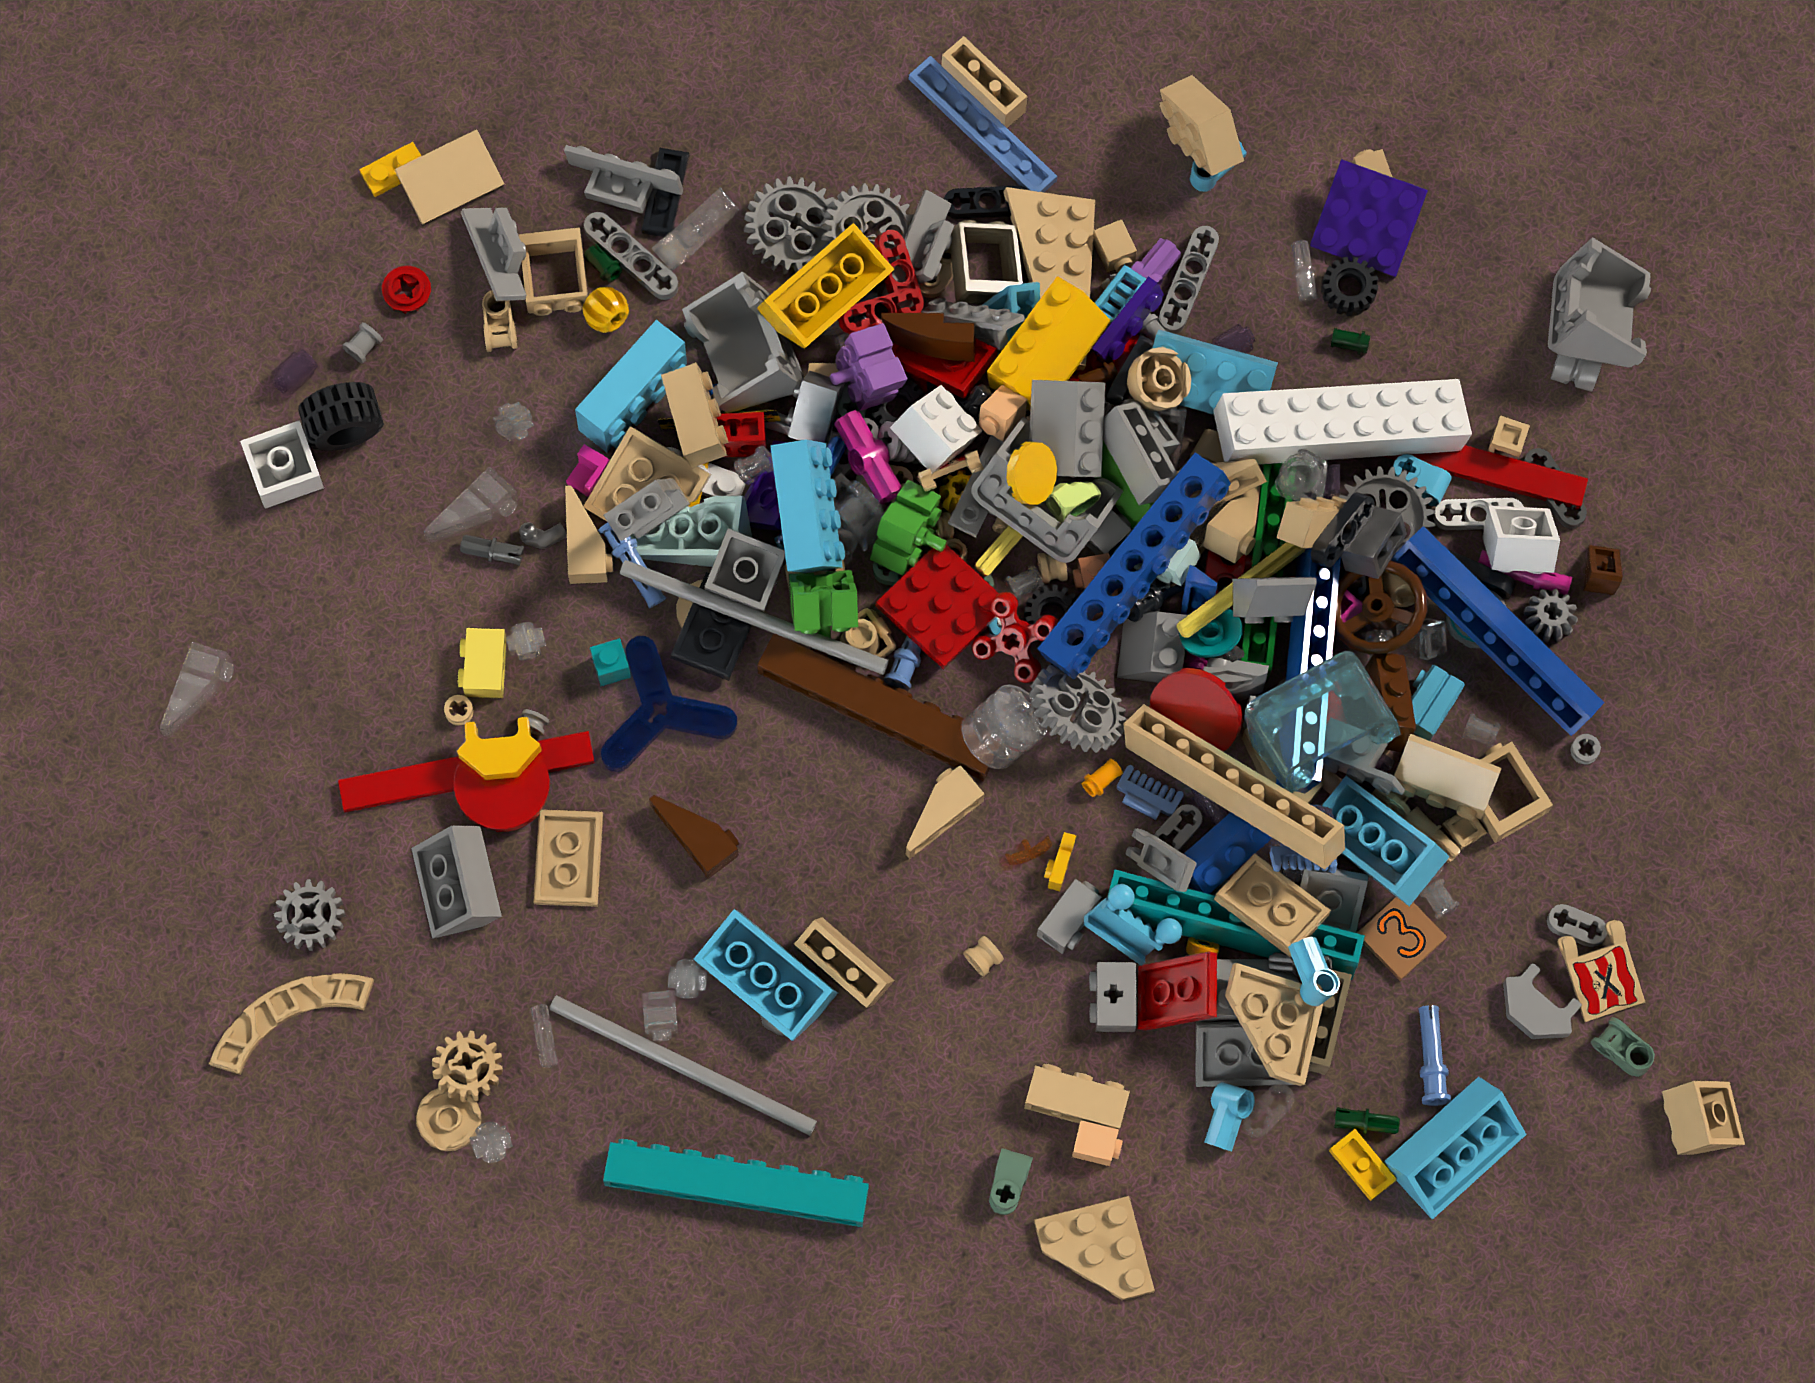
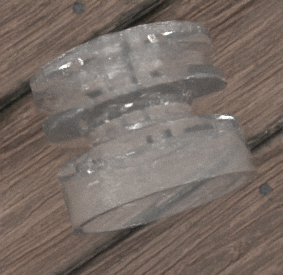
M1010 684L1000 686L984 703L978 705L963 720L961 730L964 741L970 752L980 762L999 770L1008 768L1025 751L1031 749L1034 744H1037L1045 736L1047 727L1040 725L1044 719L1034 715L1037 708L1030 704L1033 698L1029 696L1027 691Z

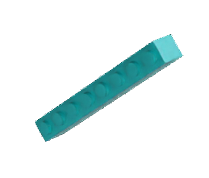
M1114 870L1109 892L1115 885H1128L1134 892V902L1124 911L1130 909L1134 918L1137 916L1141 917L1143 925L1148 922L1151 927L1157 928L1162 920L1172 918L1180 923L1183 936L1216 943L1269 958L1275 952L1284 953L1216 902L1214 895L1187 889L1186 892H1179L1164 882ZM1321 924L1310 937H1316L1323 956L1331 958L1332 970L1351 974L1352 980L1359 963L1365 935Z
M619 1139L618 1143L610 1142L603 1178L605 1186L863 1227L869 1184L863 1183V1178L845 1175L843 1180L831 1178V1173L821 1170H812L811 1174L798 1172L799 1168L790 1165H780L779 1169L766 1167L767 1163L759 1160H747V1164L734 1162V1157L717 1154L715 1159L702 1157V1152L684 1149L683 1153L669 1152L670 1147L659 1144H651L650 1148L638 1147V1142L628 1139Z

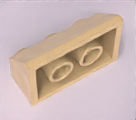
M1410 734L1394 776L1405 789L1403 795L1408 797L1417 795L1427 799L1426 802L1431 806L1437 808H1444L1446 806L1456 810V813L1463 818L1469 820L1478 818L1481 820L1502 768Z

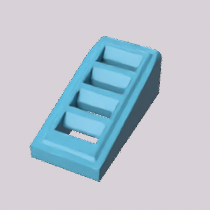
M1126 265L1121 268L1095 302L1110 319V324L1146 280L1145 277ZM1122 280H1127L1137 288L1135 290L1123 284ZM1116 289L1125 294L1126 296H1128L1129 298L1126 300L1125 298L1115 292ZM1111 300L1121 307L1120 310L1109 304L1108 301Z

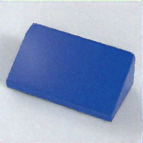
M1192 565L1189 566L1185 581L1181 614L1189 615L1216 595L1218 583Z

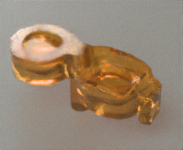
M1047 835L1045 840L1031 848L1028 840L1024 839L1021 841L1025 848L1024 851L1012 855L1005 854L1009 865L1022 864L1047 852L1052 847V842Z

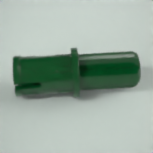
M1336 1108L1334 1128L1356 1129L1363 1131V1134H1366L1367 1130L1396 1134L1399 1131L1400 1118L1397 1116L1369 1113V1108H1366V1111Z

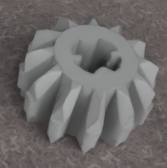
M1557 589L1552 591L1551 596L1545 590H1541L1539 598L1532 596L1528 601L1530 606L1524 609V615L1529 617L1524 624L1527 627L1535 626L1533 633L1536 636L1540 632L1543 633L1544 643L1549 641L1551 635L1556 642L1561 641L1563 634L1569 636L1573 631L1571 626L1576 625L1578 618L1573 615L1577 609L1576 605H1567L1570 599L1569 594L1564 595L1561 599L1558 597L1559 592ZM1547 611L1553 612L1554 620L1549 619Z

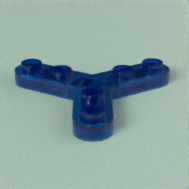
M636 636L627 643L625 649L626 658L641 706L603 745L601 758L607 769L615 772L627 769L665 728L716 739H727L736 732L738 725L737 716L731 708L672 695L657 647L652 639L646 636ZM666 704L667 714L665 716L658 714L653 718V722L650 723L649 720L655 712L653 705L662 706Z

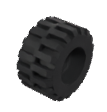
M345 382L322 388L306 397L298 406L308 445L315 450L336 451L354 447L374 437L381 431L384 425L374 389L371 385L362 382Z

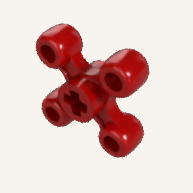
M1001 592L991 601V611L1000 619L1002 624L1001 632L998 635L986 633L978 636L973 641L972 652L975 657L981 660L992 658L998 651L1012 655L1015 659L1014 675L1016 679L1022 683H1031L1042 670L1040 662L1031 654V644L1035 640L1044 641L1059 620L1052 615H1044L1034 624L1020 620L1017 616L1018 600L1016 596L1010 592Z

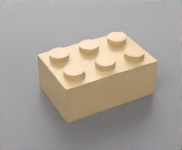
M1193 75L1160 89L1163 100L1160 102V108L1170 125L1167 128L1168 136L1174 145L1178 144L1186 156H1191L1194 159L1198 168L1203 167L1213 176L1244 161L1231 110Z

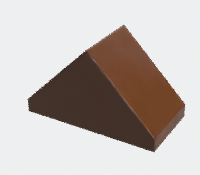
M1588 545L1583 591L1615 595L1623 578L1620 550Z

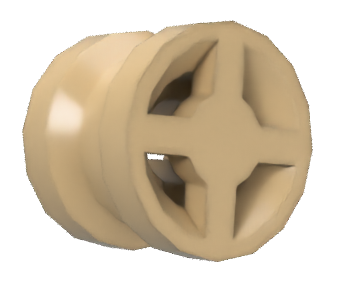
M1038 553V567L1042 584H1047L1053 579L1067 581L1066 563L1059 562L1045 553Z
M985 936L978 939V944L974 948H968L963 953L967 961L983 977L989 973L991 966L1000 964L1004 960L997 947Z

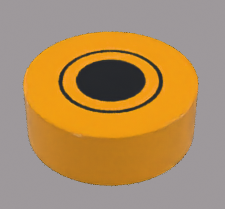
M1190 937L1187 942L1186 952L1189 955L1210 951L1218 955L1220 946L1216 943Z

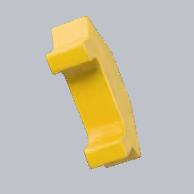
M521 717L518 718V732L511 737L480 739L475 722H466V741L457 750V754L463 762L485 780L519 777L542 749L540 743L531 737L529 719Z

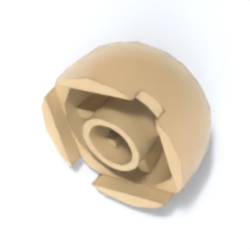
M1164 347L1152 348L1137 357L1130 366L1127 378L1129 393L1134 401H1138L1144 409L1155 412L1169 410L1178 406L1188 396L1192 380L1190 370L1186 362L1182 363L1176 356L1178 353L1174 350Z

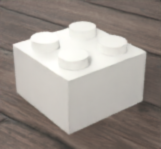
M942 385L912 404L890 427L927 469L930 468L932 474L962 453L982 432L974 418L963 410L955 401L954 396L946 391Z
M300 420L240 441L265 509L324 488Z
M1488 505L1482 538L1492 570L1504 573L1512 571H1528L1533 574H1542L1543 572L1554 573L1560 538L1550 509Z

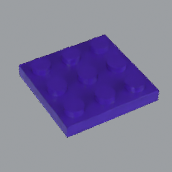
M1341 159L1310 246L1341 258L1348 257L1350 261H1352L1353 257H1357V263L1361 264L1365 260L1368 262L1367 267H1373L1375 270L1396 277L1428 190Z

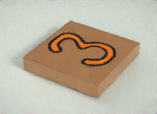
M1397 897L1357 932L1358 934L1365 935L1363 941L1365 946L1399 981L1404 979L1447 938L1414 902L1409 907Z

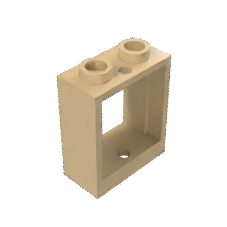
M580 227L519 234L521 242L526 247V257L522 260L524 289L527 295L526 305L528 313L545 316L555 310L565 309L566 312L582 310L583 304L588 297ZM575 251L579 292L534 297L530 256Z
M1513 742L1502 746L1501 743L1494 745L1485 752L1486 756L1480 760L1494 765L1507 757L1533 797L1534 802L1501 821L1497 819L1487 804L1480 821L1495 843L1546 815L1553 806Z

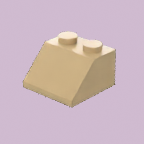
M1692 1081L1662 1091L1664 1110L1669 1118L1672 1130L1671 1138L1677 1155H1694L1745 1145L1730 1082Z

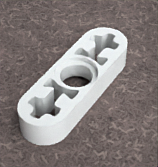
M1514 498L1447 499L1437 504L1433 519L1435 524L1443 530L1484 529L1485 520L1478 522L1472 519L1470 511L1473 508H1483L1487 513L1488 505L1524 506L1519 500ZM1461 507L1466 508L1464 512L1465 522L1461 521L1462 515L1453 516L1451 521H1446L1445 516H1440L1445 508L1450 509L1452 514H1460Z

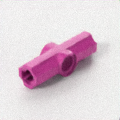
M853 410L837 419L834 425L849 450L848 461L850 467L857 475H863L878 503L885 504L897 497L902 487L889 465L890 456L887 446L880 439L875 440L859 411Z

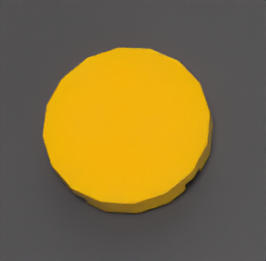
M1024 442L1021 444L1023 446L1020 449H1015L1010 456L1007 465V484L1012 487L1014 493L1011 494L1015 500L1021 504L1038 505L1045 501L1053 491L1057 476L1056 460L1051 449L1041 442Z

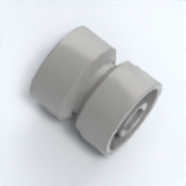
M1557 355L1550 379L1564 384L1574 381L1575 387L1592 392L1602 363Z

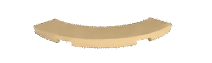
M336 973L304 977L271 990L249 1005L232 1026L228 1027L217 1044L209 1065L241 1075L246 1061L258 1043L270 1031L289 1018L303 1012L325 1007H347L364 1011L374 979L360 975Z

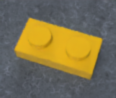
M411 142L359 170L374 197H377L400 185L401 182L394 170L421 157V154L414 142Z
M1356 1129L1329 1150L1370 1201L1397 1180Z

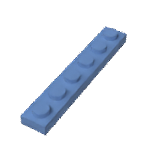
M929 56L909 74V80L1020 186L1030 191L1045 192L1057 182L1058 176L932 56Z

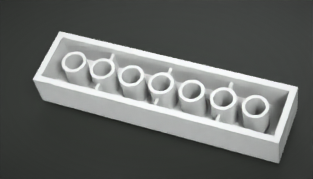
M1459 379L1223 393L1213 410L1224 462L1255 459L1257 464L1454 452L1461 451L1472 435Z

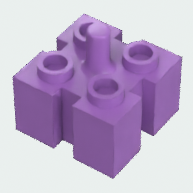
M884 323L849 334L844 342L845 346L841 347L836 355L835 361L838 372L830 375L832 384L836 386L850 381L851 384L847 387L848 395L853 403L856 402L859 411L892 401L898 394V389L902 388L908 378L899 358L895 357L892 351L893 344Z

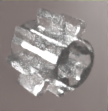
M516 402L513 405L506 403L498 408L500 414L493 417L497 433L507 438L509 442L515 438L520 441L529 435L527 429L534 426L530 410L521 406L520 402Z
M532 622L513 626L511 628L512 635L506 636L510 655L517 654L518 659L522 661L540 656V647L546 646L542 628L535 629Z
M693 959L679 960L676 967H670L668 988H675V995L678 997L695 998L699 995V990H706L708 971L705 969L700 970L701 965Z
M486 1122L479 1125L475 1130L476 1136L469 1138L476 1158L482 1157L488 1163L502 1160L507 1154L506 1148L513 1146L506 1126L499 1127V1124L496 1122Z

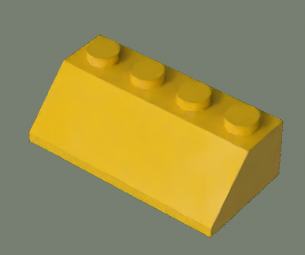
M853 223L757 307V310L778 333L805 349L895 269Z
M1057 276L987 370L989 386L997 390L1003 385L1028 399L1026 409L1031 411L1032 380L1068 381L1110 324V319L1082 290Z

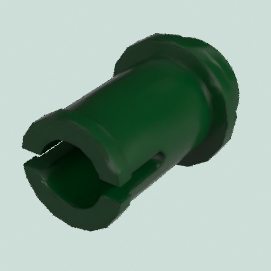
M598 244L592 245L584 253V259L600 273V278L603 281L613 282L620 276L622 272L620 263L617 260L613 261Z
M1334 327L1330 347L1356 351L1357 355L1361 353L1367 354L1371 335H1366L1365 331L1356 333Z

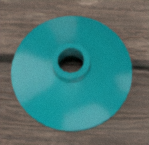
M1228 608L1191 637L1184 638L1180 632L1179 636L1183 647L1189 653L1198 657L1211 658L1221 656L1232 650L1241 639L1243 627L1240 618L1233 617V610Z

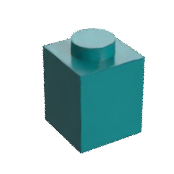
M620 638L590 647L592 661L600 686L631 678L629 665Z

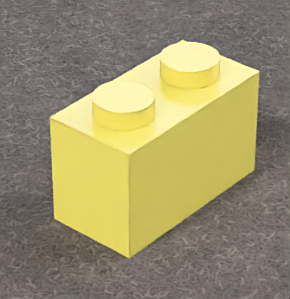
M466 628V638L460 639V657H465L464 669L459 668L458 687H463L465 697L503 698L507 641L505 629Z

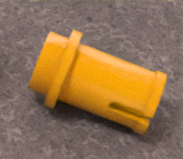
M1110 758L1093 774L1085 775L1082 786L1091 797L1101 796L1104 793L1103 789L1118 776H1121L1123 771L1118 763Z

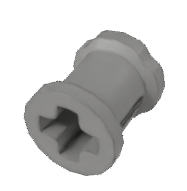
M362 322L359 325L360 330L350 342H345L342 345L343 349L361 364L366 361L365 356L371 349L383 341L382 337L372 327Z

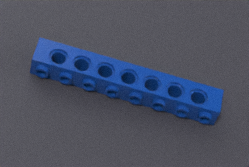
M1196 452L1191 456L1037 648L1048 662L1072 679H1075L1079 673H1083L1088 668L1091 658L1098 649L1103 648L1108 643L1110 634L1118 624H1122L1128 618L1130 609L1138 599H1142L1148 593L1150 584L1154 579L1165 572L1174 554L1185 547L1194 529L1205 522L1214 504L1225 497L1231 482L1224 471ZM1202 490L1197 497L1190 498L1193 492ZM1182 515L1178 521L1171 522L1174 516ZM1162 539L1158 546L1151 547L1155 540ZM1143 563L1139 570L1131 572L1135 565ZM1123 588L1119 595L1112 596L1116 589ZM1103 612L1100 619L1092 621L1097 613ZM1083 637L1080 644L1072 646L1077 638Z

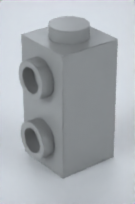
M1075 879L1040 925L1037 936L1061 954L1067 948L1073 950L1083 937L1080 930L1084 926V916L1101 902L1102 897L1098 895V889L1087 881L1081 883Z

